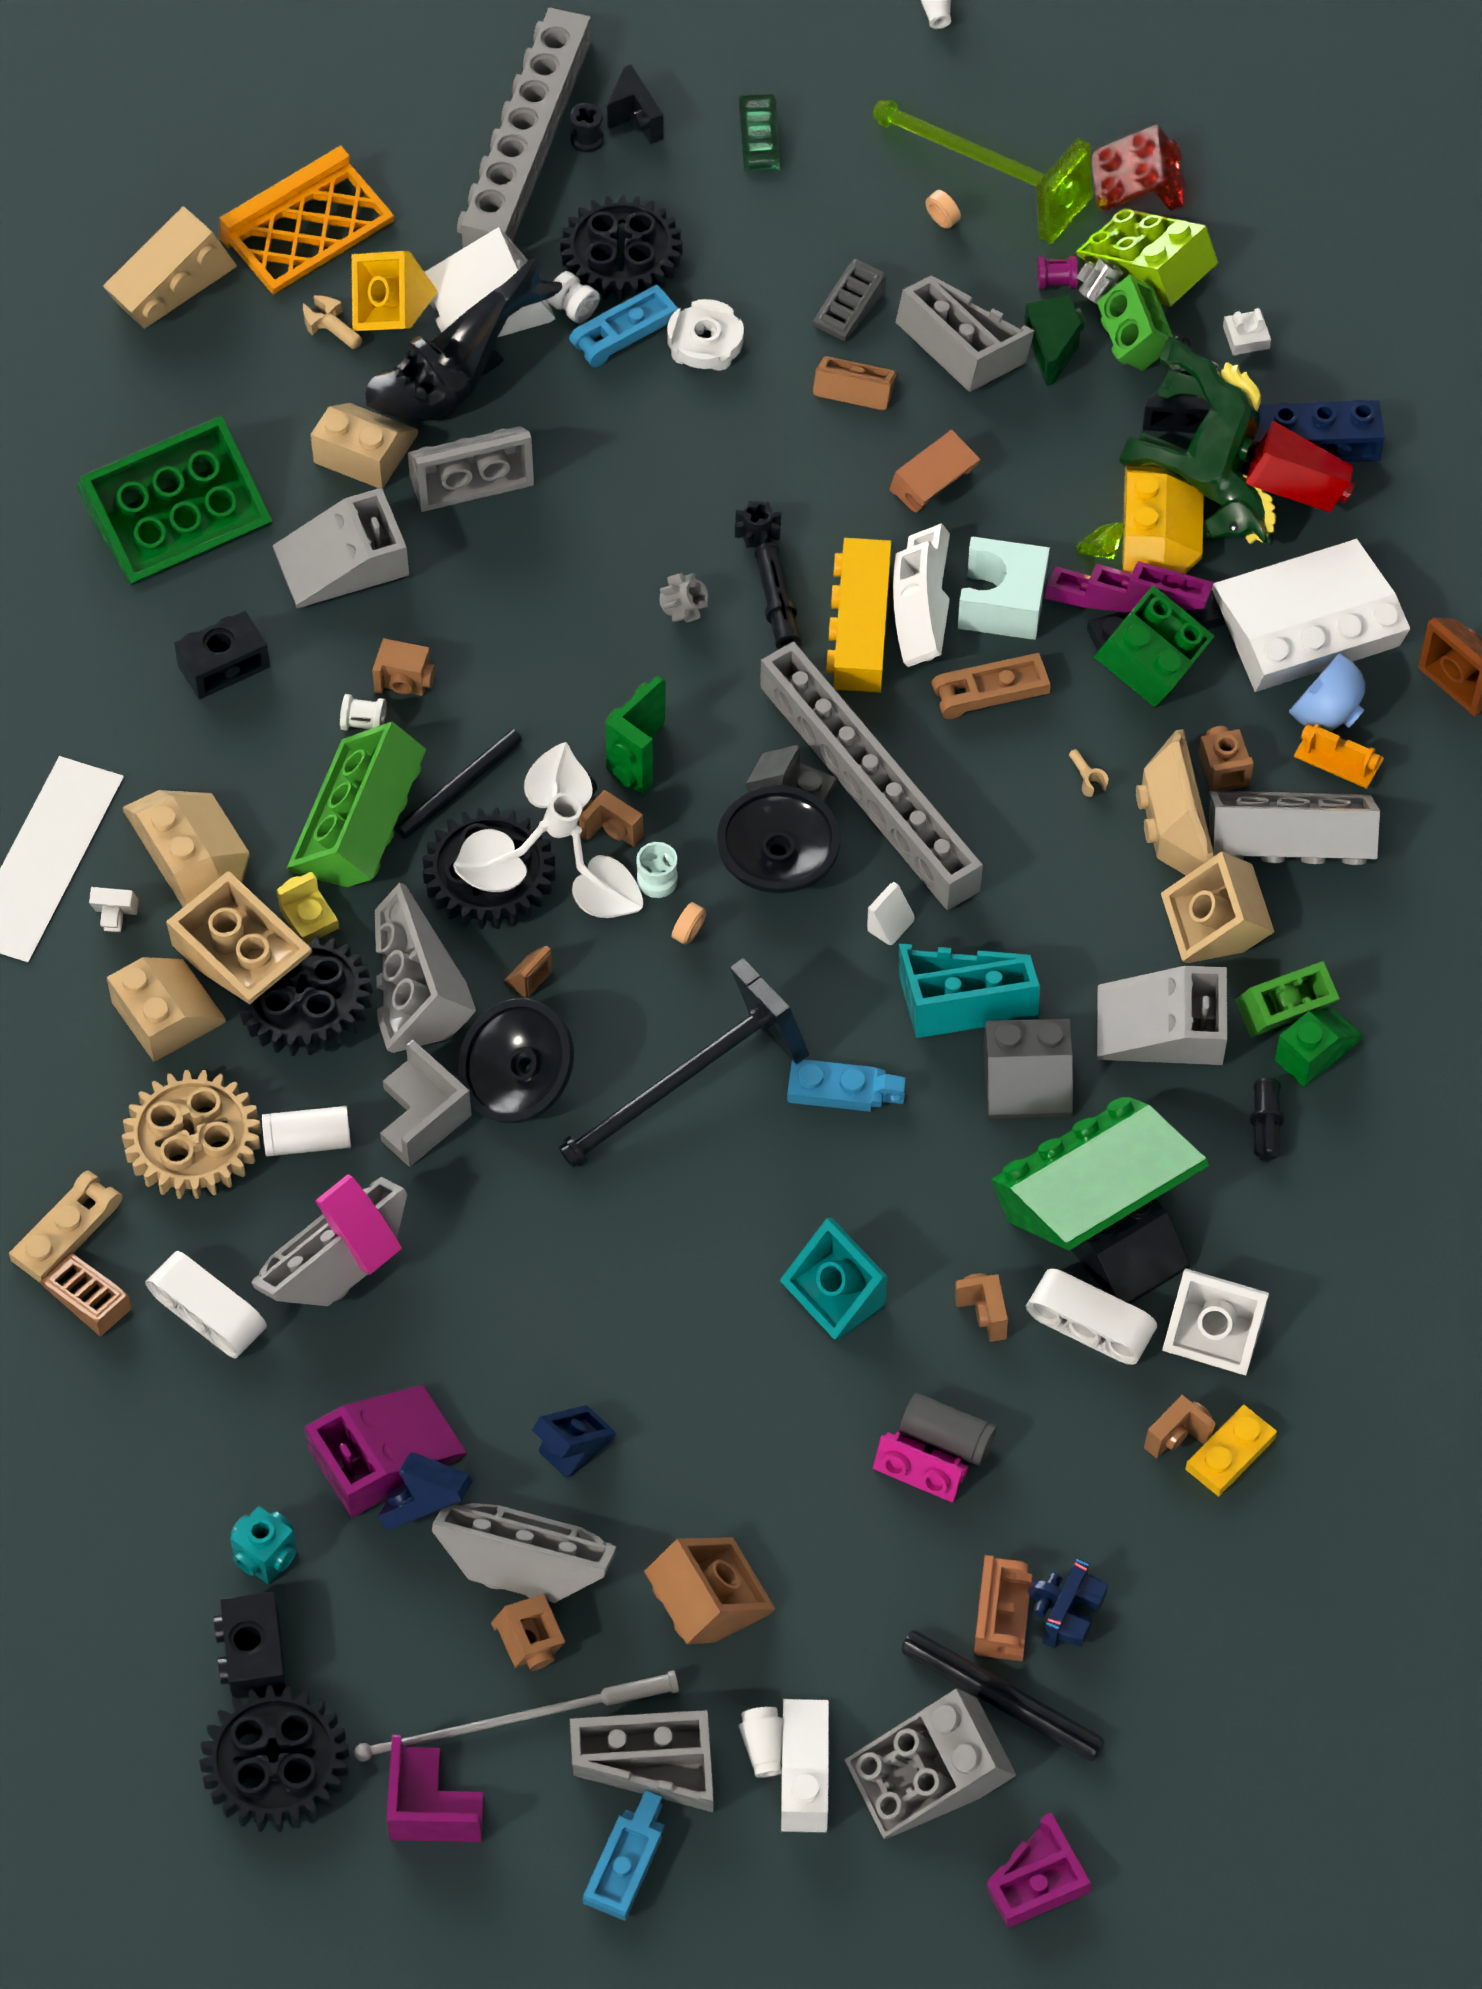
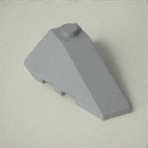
M399 882L375 909L376 952L382 954L383 973L377 975L376 980L377 988L383 990L384 1005L377 1009V1017L386 1049L392 1053L406 1050V1044L411 1040L423 1046L451 1039L476 1012L465 979L407 886Z

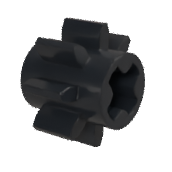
M749 501L744 511L736 510L734 536L735 538L743 537L746 548H757L761 544L770 543L772 539H780L781 512H773L770 502Z

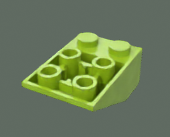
M1125 208L1117 212L1111 221L1101 230L1091 235L1089 240L1076 251L1077 255L1088 263L1091 261L1096 264L1099 258H1103L1114 264L1123 272L1119 282L1128 275H1132L1152 285L1160 304L1170 307L1218 264L1205 225Z

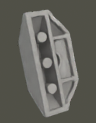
M380 1177L370 1184L371 1187L363 1190L397 1238L407 1193L403 1187ZM322 1214L271 1255L261 1268L259 1275L251 1283L256 1290L276 1301L329 1306L333 1302L342 1299L351 1287L369 1274L360 1269L344 1239L333 1233Z
M455 1503L441 1509L432 1526V1532L468 1580L482 1583L491 1589H504L523 1594L528 1598L544 1594L547 1601L553 1603L603 1578L616 1554L617 1548L611 1543H605L600 1537L582 1527L500 1505L477 1503L460 1505Z

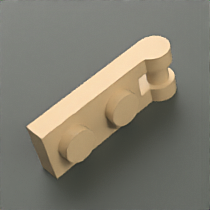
M91 1171L83 1172L77 1178L73 1188L9 1252L11 1262L40 1282L67 1256L74 1253L117 1209L121 1203L122 1194L112 1187L105 1188L100 1184V1178ZM89 1198L96 1202L90 1210L83 1206Z

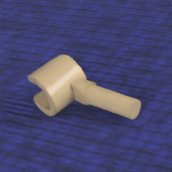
M1077 749L1072 750L1069 756L1084 779L1082 783L1083 794L1087 797L1093 796L1094 788L1090 783L1092 781L1099 783L1102 790L1106 791L1109 779L1105 771L1097 768L1091 769Z

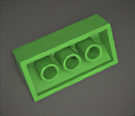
M392 721L342 739L286 869L291 873L301 876L313 872L317 880L346 888L372 880L380 869V859L385 847L394 836L393 828L398 816L407 805V795L410 787L420 774V764L426 748Z

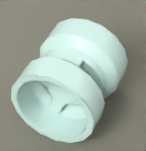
M652 842L643 846L638 852L636 860L639 889L651 898L666 897L677 887L678 858L676 852L670 845L663 842Z

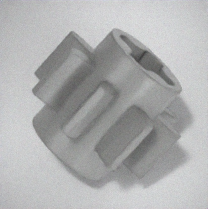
M1099 258L1096 264L1091 261L1089 263L1086 262L1077 275V278L1083 282L1079 291L1086 298L1097 304L1096 301L1120 283L1119 279L1123 272L1103 258Z
M679 573L667 577L669 586L660 588V605L667 615L672 616L673 622L683 619L685 622L700 619L698 609L708 607V591L704 583L696 579L694 573L685 576Z

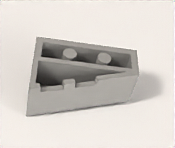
M931 275L903 289L896 323L965 389L971 392L1027 362L1034 334L1033 329L1025 325L1021 329L1002 320L1003 313L992 309L990 313L971 303V296Z

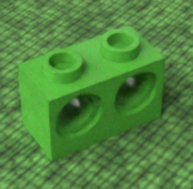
M1128 275L1096 301L1102 315L1101 323L1109 333L1113 343L1112 352L1117 360L1124 365L1129 364L1141 371L1145 370L1160 358L1166 340L1169 337L1174 338L1154 287L1132 275Z

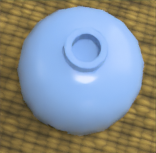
M1339 653L1289 710V713L1303 726H1306V724L1314 726L1318 723L1321 725L1320 728L1329 732L1338 728L1342 723L1349 728L1365 710L1359 705L1366 693L1365 680L1361 671L1349 658Z

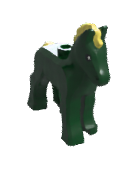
M1169 337L1166 340L1159 361L1163 367L1171 370L1168 371L1165 381L1159 387L1157 396L1169 400H1174L1183 395L1199 396L1209 403L1211 409L1197 429L1188 450L1141 432L1139 439L1133 437L1127 439L1119 458L1120 463L1128 467L1140 468L1145 465L1163 467L1171 473L1181 475L1200 493L1221 505L1222 507L1214 515L1203 521V536L1206 539L1217 541L1224 538H1246L1249 544L1259 540L1261 543L1264 542L1271 545L1273 543L1271 533L1274 532L1273 524L1276 523L1277 518L1273 512L1275 509L1272 503L1273 498L1264 490L1245 483L1247 475L1241 473L1244 462H1250L1257 446L1254 438L1260 423V391L1249 378L1247 372L1240 373L1238 365L1233 366L1227 362L1224 369L1220 370L1217 363L1202 358L1180 340ZM1184 369L1193 376L1184 375L1172 370Z

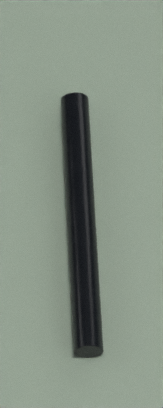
M514 729L507 732L395 826L397 833L404 839L409 837L521 743L522 737Z

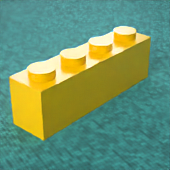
M844 538L843 553H835L834 577H841L840 585L832 586L831 609H838V618L830 617L829 641H836V649L827 651L826 674H834L833 688L835 690L881 693L891 540Z

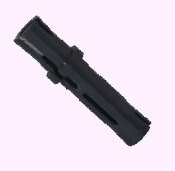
M774 543L761 544L755 549L754 555L757 560L767 602L765 615L767 621L772 624L776 648L779 650L793 641L799 646L801 639L795 622L797 609L795 603L789 597L779 555V547Z

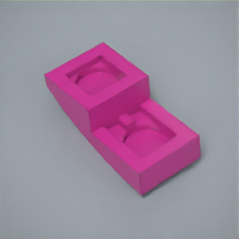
M346 1175L315 1200L333 1233L344 1239L358 1266L367 1274H372L402 1249L381 1213L352 1176Z

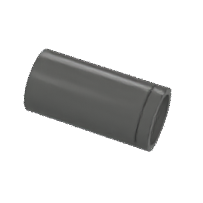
M916 1392L905 1410L899 1432L981 1467L991 1450L998 1427Z

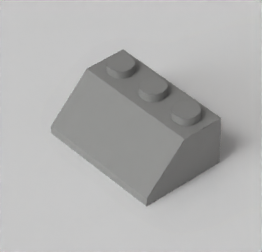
M521 426L499 429L493 433L471 438H461L454 442L433 447L427 446L408 452L410 478L421 512L534 486L532 439L530 432Z

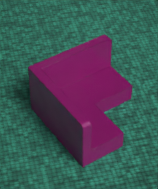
M392 1735L387 1806V1826L390 1840L482 1842L484 1793L439 1791L440 1748L403 1747L402 1735Z

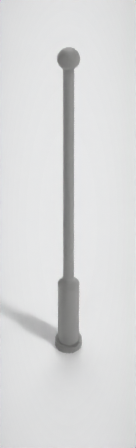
M674 1670L667 1671V1674L604 1688L600 1694L403 1738V1747L598 1703L610 1706L667 1692L677 1693L679 1688ZM392 1741L372 1746L361 1743L354 1750L355 1757L359 1761H367L374 1754L391 1751Z

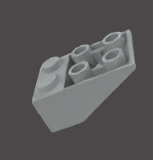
M382 488L344 498L273 545L274 553L297 609L409 576L407 547Z
M1181 966L1098 985L1097 1060L1223 1065L1227 1044V967Z
M954 1689L844 1759L883 1839L891 1838L974 1802L1017 1776L977 1697L959 1689Z

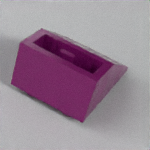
M423 1384L343 1405L304 1426L308 1450L351 1518L384 1501L391 1491L405 1485L399 1470L409 1453H417L445 1465H449L467 1455L466 1450Z

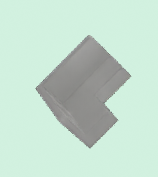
M414 1040L406 1044L407 1061L383 1080L384 1090L407 1111L380 1132L381 1142L409 1167L472 1116L469 1090Z

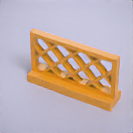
M341 145L219 218V239L227 248L233 247L273 295L394 222V214L349 163L350 155ZM347 178L356 187L355 196L334 193L335 185ZM312 199L327 201L325 214L303 211L304 205ZM332 202L353 205L352 218L330 215ZM358 206L372 208L380 215L373 221L356 219ZM282 217L296 219L295 233L273 229L274 222ZM302 220L322 223L321 237L301 234ZM328 225L350 228L349 235L342 240L326 238ZM250 236L267 238L265 250L249 249L243 243V240ZM271 239L293 242L291 255L269 252ZM298 243L319 246L318 254L312 258L296 256ZM267 261L289 264L288 272L274 279L266 270Z

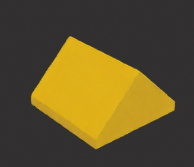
M394 251L352 254L353 331L411 329L438 292L411 252Z

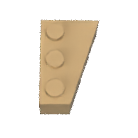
M183 206L103 287L113 300L145 329L236 268L237 265L214 233Z

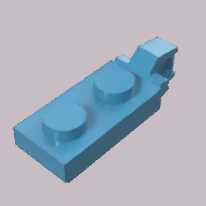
M805 1059L796 1065L792 1061L787 1102L871 1112V1107H881L882 1102L903 1104L906 1091V1077L886 1074V1070L869 1066Z
M645 1790L636 1812L633 1813L625 1810L623 1816L618 1817L583 1895L582 1901L584 1905L626 1921L662 1839L664 1825L656 1822L663 1807L661 1803L662 1796Z

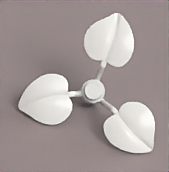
M563 742L544 753L532 765L526 775L524 790L529 802L538 808H547L543 821H540L536 830L524 844L515 850L514 843L507 834L494 829L480 830L466 839L453 866L455 872L473 887L489 892L508 891L518 886L524 880L527 869L519 857L529 850L543 832L547 831L555 838L571 835L573 837L576 867L582 873L576 877L572 885V893L579 907L586 913L600 918H613L637 913L643 907V898L638 884L628 869L619 861L608 856L598 855L591 859L588 867L584 864L580 838L582 828L577 825L582 809L591 799L593 789L590 777L573 755L567 742Z

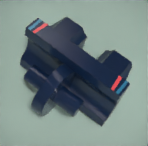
M1079 1558L1076 1559L1062 1590L1059 1589L1062 1577L1056 1573H1050L1047 1582L1036 1580L1031 1583L1028 1594L1037 1602L1033 1613L1039 1617H1045L1048 1609H1053L1045 1624L1047 1632L1043 1639V1644L1055 1648L1058 1641L1061 1640L1076 1646H1083L1092 1620L1072 1611L1077 1602L1098 1611L1106 1597L1109 1585L1088 1573L1089 1562Z

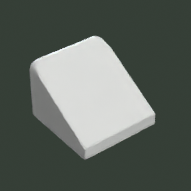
M895 882L890 883L868 907L867 931L888 945H893L915 920L913 911L902 890Z

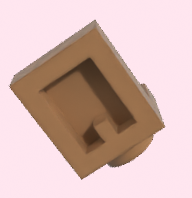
M603 790L595 800H590L582 809L579 817V826L582 828L580 837L586 841H589L601 827L615 840H624L633 847L644 837L643 814L606 790Z
M976 1273L956 1281V1306L975 1305L979 1327H987L989 1341L1007 1340L1008 1318L999 1275L987 1276L982 1273Z
M1181 1395L1148 1429L1144 1449L1158 1459L1167 1448L1171 1451L1178 1448L1188 1435V1432L1202 1444H1205L1212 1437L1215 1422L1210 1412L1198 1402H1191Z

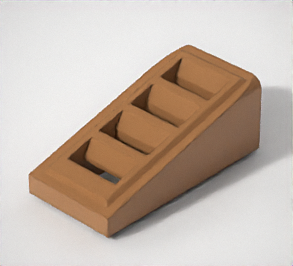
M73 1253L67 1256L40 1281L45 1289L100 1337L132 1309L129 1295ZM71 1269L77 1272L62 1286L57 1283ZM84 1278L87 1282L72 1294L70 1290ZM93 1288L98 1290L87 1301L83 1302L81 1300ZM106 1297V1298L108 1299V1300H107L101 1307H99L97 1310H94V1309L92 1308V1307H94L102 1298Z

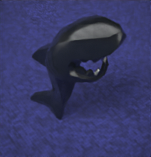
M531 258L504 284L463 313L432 342L420 336L411 340L408 343L405 358L399 365L394 366L390 370H383L371 379L365 392L367 406L383 414L419 422L436 420L450 414L467 399L481 376L487 374L504 361L503 357L493 349V346L508 317L524 306L538 303L556 295L563 288L562 283L541 280L539 278L540 262L536 258Z

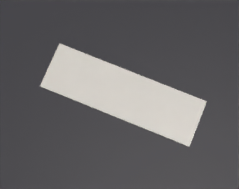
M61 756L58 757L0 868V954L29 962L124 777L123 775Z

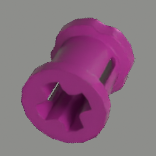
M1070 255L1068 259L1046 260L1044 256L1037 257L1038 290H1044L1046 286L1068 285L1070 289H1077L1078 266L1076 255Z

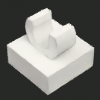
M1256 308L1254 312L1241 314L1238 311L1234 315L1224 316L1223 328L1233 355L1270 349L1271 338L1260 308Z
M91 887L89 903L96 912H102L100 926L104 927V931L121 932L123 914L137 915L139 899L132 890Z

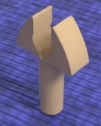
M314 296L315 307L324 312L325 315L323 313H314L308 306L303 304L305 325L311 335L321 328H326L351 349L360 347L362 337L336 317L342 313V306L339 300L326 296Z

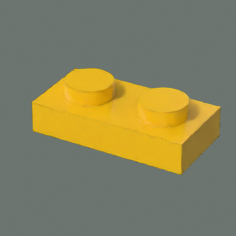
M1243 1404L1187 1461L1185 1470L1219 1497L1276 1439L1277 1431Z

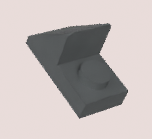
M794 745L763 753L746 782V788L754 790L773 785L792 786L814 794L826 804L836 787V777L800 763V746Z

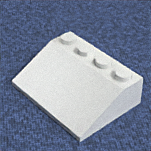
M1357 539L1213 583L1212 587L1254 692L1321 672L1339 653L1351 661H1356L1400 647L1410 631V626L1395 592Z

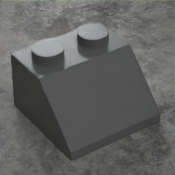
M1070 1018L985 1021L983 1053L988 1119L1072 1117L1073 1054Z

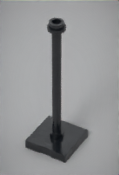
M744 958L732 965L730 969L746 1004L749 1016L574 1141L570 1136L563 1140L564 1144L558 1148L572 1168L578 1164L582 1166L587 1163L586 1153L757 1030L765 1031L796 1065L809 1056L791 1008Z

